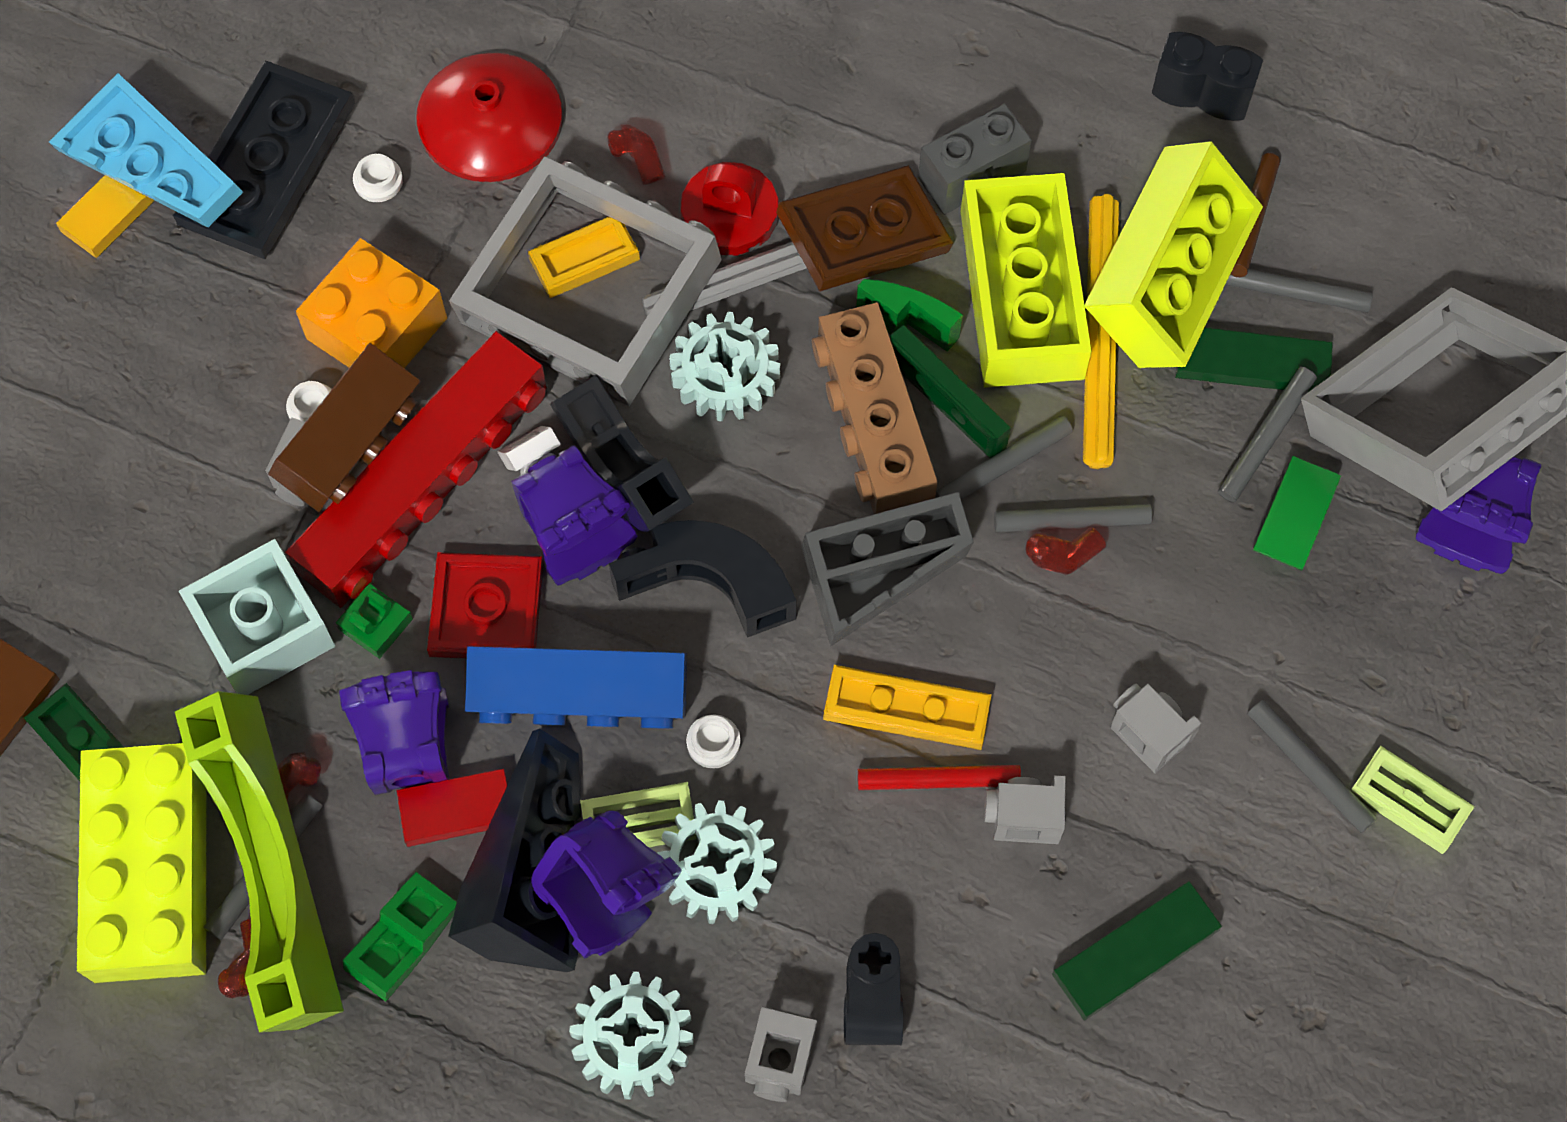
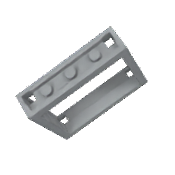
M544 156L449 302L461 324L488 337L497 331L534 360L580 383H584L597 376L609 397L630 407L722 258L714 233L702 223L692 220L686 223L673 217L664 206L657 202L648 200L646 203H643L631 197L624 188L612 181L601 183L588 177L580 167L571 162L564 161L560 164ZM557 192L687 253L619 362L488 299Z
M1451 287L1301 397L1310 436L1436 509L1443 511L1567 416V342ZM1448 305L1450 309L1449 312L1443 310ZM1457 340H1461L1533 376L1427 457L1420 455L1354 418Z

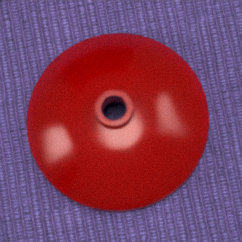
M480 53L461 58L449 64L430 80L420 97L416 118L423 147L436 164L445 171L463 179L478 182H496L520 176L536 167L544 156L547 157L559 138L563 116L557 89L551 79L539 67L523 58L510 54ZM487 96L493 97L492 99H490V100H488V101H481V100H479V99H481V98H483V97H487Z

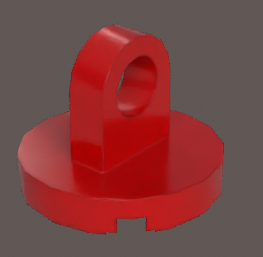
M721 162L703 168L690 178L682 192L681 220L689 223L691 220L702 223L714 233L720 255L737 256L749 252V248L756 246L758 243L761 246L770 238L778 222V215L776 213L778 196L772 182L760 170L744 163Z

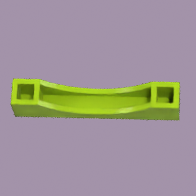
M218 691L175 711L188 764L203 782L220 810L233 838L243 868L251 918L250 956L245 981L259 1033L299 1030L343 1012L342 1001L258 696Z

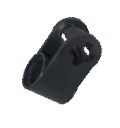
M865 934L857 939L852 946L846 966L844 1044L902 1046L903 998L902 994H900L899 949L894 941L884 934ZM867 952H876L877 960L887 963L881 966L878 975L869 974L868 965L859 963L865 960Z

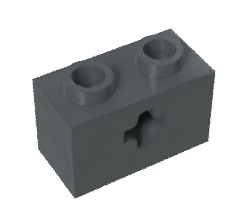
M1003 104L921 147L918 179L945 215L961 206L965 180L1016 177L1026 172L1032 139L1006 104Z

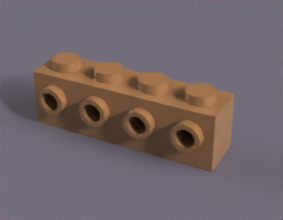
M878 302L819 317L818 337L812 338V348L818 367L827 366L831 381L826 382V392L833 412L841 410L845 426L840 427V435L847 457L855 455L860 471L854 473L860 500L862 502L870 501L873 513L878 514L934 499L937 479Z

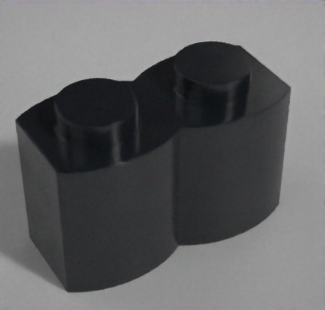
M1171 32L1168 34L1159 61L1152 94L1170 105L1178 107L1198 106L1205 113L1219 119L1229 121L1244 120L1263 59L1254 52L1242 47L1231 45L1215 46L1209 40L1196 34Z

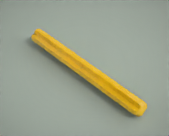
M1110 194L1094 196L1089 203L1087 299L1118 239L1119 202L1113 199V196ZM1087 310L1086 319L1091 356L1085 376L1083 462L1089 465L1091 469L1110 467L1114 461L1116 342Z

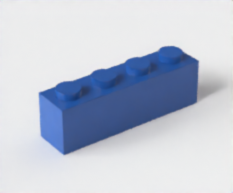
M467 646L465 712H479V723L509 724L512 723V713L533 714V724L565 725L566 715L587 716V726L619 727V717H641V728H673V718L683 719L686 715L687 653Z

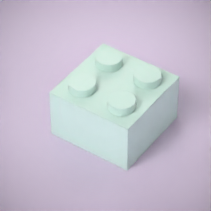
M275 539L179 590L199 629L237 694L249 695L335 647L324 622Z

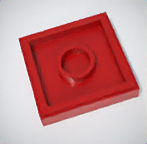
M437 552L427 645L429 657L467 658V646L536 648L543 573L542 556Z

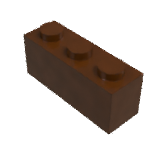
M369 343L279 454L268 475L318 512L321 511L329 499L339 504L357 481L350 472L360 460L370 465L388 441L380 435L391 421L400 426L418 403V401L411 397V394L420 380L372 343Z

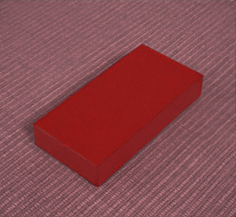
M499 769L396 790L406 846L410 847L487 831L508 785L505 770Z

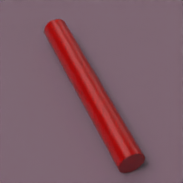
M1020 765L857 769L858 790L998 787L999 783H1008V780L1011 778L1021 777Z

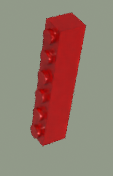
M495 331L374 458L370 465L356 477L357 481L339 504L333 501L287 549L285 553L294 572L339 608H342L350 598L356 599L369 583L371 584L375 571L386 560L391 561L404 550L408 543V536L421 522L427 523L438 514L443 505V499L456 485L462 486L470 480L477 469L478 461L490 448L497 449L506 441L511 433L512 425L524 412L530 413L539 406L547 389L543 366Z

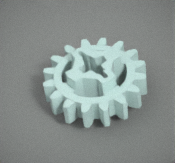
M728 312L724 322L717 323L712 313L707 314V326L701 328L698 324L691 322L688 324L690 339L683 336H677L675 339L676 351L678 353L670 354V369L674 371L671 373L673 388L681 389V402L684 405L694 400L697 401L696 410L699 416H703L711 408L715 410L717 421H723L726 411L733 410L738 420L744 419L745 406L750 405L753 409L759 411L762 409L761 394L773 397L775 394V382L773 380L780 379V363L776 362L779 360L777 344H768L769 330L767 328L753 332V318L747 317L740 325L735 323L733 312ZM719 356H721L723 363L732 372V377L728 375L727 369L723 368V365L719 362ZM753 379L748 385L743 387L747 380Z
M718 801L715 813L707 814L704 806L698 803L695 804V819L690 821L681 813L675 817L676 825L680 830L678 834L671 831L663 832L662 841L671 850L657 852V854L664 859L671 857L682 869L681 874L673 884L675 889L669 896V902L672 905L679 903L683 899L689 902L687 917L692 919L699 909L707 910L708 923L714 924L718 911L725 910L727 916L733 922L738 919V905L743 904L751 911L757 908L758 902L753 894L755 890L768 894L772 884L762 877V873L775 872L777 862L764 858V854L773 849L774 841L773 839L759 840L757 837L764 825L761 819L750 825L743 822L746 813L745 807L740 806L734 815L731 816L726 814L724 801ZM718 827L729 829L743 839L733 841L721 835ZM696 834L698 847L694 855L686 857L684 861L679 862L682 847L692 835ZM716 851L719 858L729 857L725 864L724 873L717 874L713 866L703 867L707 863L708 852ZM753 863V872L749 881L742 889L737 891L735 875L739 869ZM700 883L712 889L715 898L699 894L689 885Z
M633 971L630 984L621 985L619 978L616 974L610 976L611 989L604 993L595 985L590 988L594 1000L592 1006L577 1004L576 1012L585 1021L584 1024L570 1026L569 1032L572 1038L583 1040V1043L577 1045L571 1051L575 1061L590 1060L582 1071L587 1081L597 1077L599 1074L603 1076L600 1085L603 1093L608 1094L615 1084L621 1085L624 1098L631 1100L634 1086L642 1085L645 1093L650 1097L654 1095L653 1081L660 1078L670 1086L675 1082L670 1070L672 1064L680 1067L687 1066L688 1057L679 1048L680 1046L693 1045L694 1037L693 1033L680 1030V1027L692 1021L689 1010H674L681 1000L677 990L665 996L661 994L663 987L661 978L656 976L649 986L646 987L642 986L639 972ZM622 1002V1007L610 1018H601L610 1007ZM645 1002L658 1008L666 1017L669 1025H664L663 1021H653L646 1013ZM637 1024L641 1034L644 1036L636 1038L635 1046H625L623 1036L618 1034H627L629 1025ZM595 1046H600L601 1049H611L618 1057V1069L605 1063L598 1055ZM654 1052H664L657 1062L641 1070V1064Z

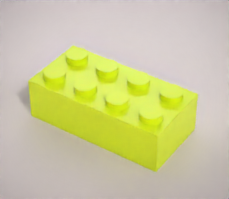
M1212 141L1164 147L1084 305L1138 368L1186 367L1263 208L1262 204Z
M1065 173L965 180L960 212L984 388L1084 380L1091 356V345Z
M183 743L81 751L77 972L94 983L206 975V930L204 929L206 924V787L188 764Z

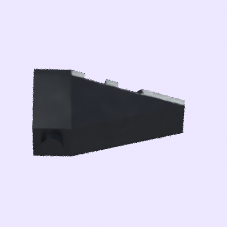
M540 728L532 731L461 885L448 937L490 961L570 972L575 970L579 953L572 945L574 938L555 908L550 903L546 904L537 896L531 881L533 872L556 838L567 833L574 826V821L581 817L579 754Z

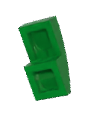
M863 279L857 286L856 308L878 302L889 334L892 335L901 326L908 324L947 352L960 338L963 314L938 299L912 288L879 280Z
M1292 456L1252 551L1302 571L1342 475Z
M415 872L380 910L379 922L343 959V970L386 1002L414 970L453 918L457 902L419 873Z

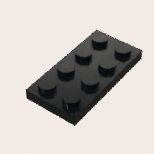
M265 60L208 156L243 193L209 227L175 211L173 217L177 226L266 259L355 104L352 92Z

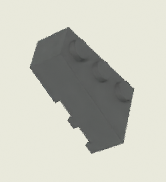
M959 492L805 533L802 551L830 646L967 556L974 541Z

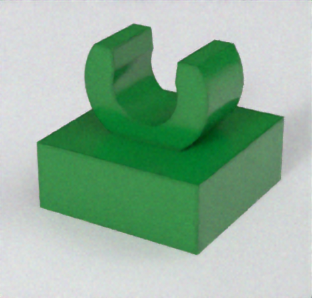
M369 583L336 621V625L339 631L380 659L413 618L410 611Z

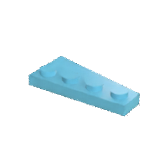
M119 73L49 141L57 151L206 227H209L243 193L224 172Z

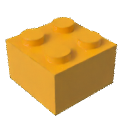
M361 238L296 310L306 339L347 367H350L365 347L372 343L405 368L447 320L442 296L438 288Z

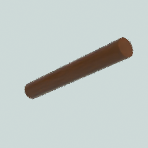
M1273 153L1262 155L1251 192L1262 204L1263 208L1231 272V275L1234 277H1245L1250 267L1281 162L1280 158Z

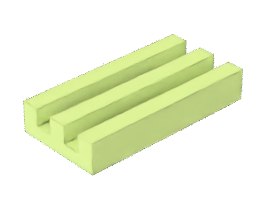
M1382 746L1378 748L1350 790L1360 801L1441 854H1444L1475 807ZM1380 766L1456 814L1454 818H1449L1426 803L1417 794L1409 789H1404L1378 772ZM1369 783L1373 784L1374 786H1376L1389 796L1393 797L1394 799H1396L1397 801H1399L1400 803H1402L1412 811L1416 812L1417 814H1419L1420 816H1422L1423 818H1425L1426 820L1436 825L1445 832L1442 833L1432 825L1428 824L1427 822H1425L1409 810L1405 809L1389 797L1385 796L1384 794L1370 786Z
M688 782L580 800L584 820L589 817L594 819V814L605 813L609 810L616 811L680 799L681 807L624 816L628 821L626 825L628 829L674 822L675 817L679 813L686 816L690 821L694 819ZM671 826L633 834L646 846L654 847L665 845L662 841L664 831L678 834L680 830L677 826ZM696 834L692 835L688 840L697 839Z

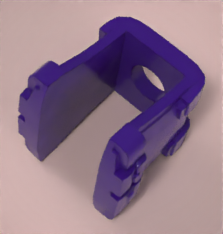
M574 445L559 453V457L551 455L540 460L528 469V473H524L511 481L522 515L531 527L543 551L547 565L546 571L557 586L572 579L578 578L581 580L598 571L597 568L601 565L605 567L608 563L616 560L620 553L637 539L636 532L628 520L625 521L622 518L630 509L628 501L620 490H615L594 472Z
M1515 456L1443 511L1433 507L1426 518L1421 520L1416 533V540L1435 549L1434 554L1452 562L1455 559L1459 560V564L1477 571H1480L1482 568L1499 574L1505 573L1513 557L1512 542L1525 544L1533 527V522L1531 521V502L1541 463L1526 457L1523 459Z
M412 670L390 673L388 676L380 675L362 679V682L339 690L342 711H345L358 741L367 784L375 795L390 793L394 789L449 780L445 750V723L449 703L446 689L441 688L438 672H412Z
M609 810L594 819L592 817L584 819L574 825L567 833L556 838L537 865L532 876L533 890L546 904L550 903L555 908L574 938L572 945L584 958H588L593 954L602 956L632 938L652 914V911L645 903L668 890L682 872V869L671 857L664 859L638 839L626 827L628 821L617 811Z

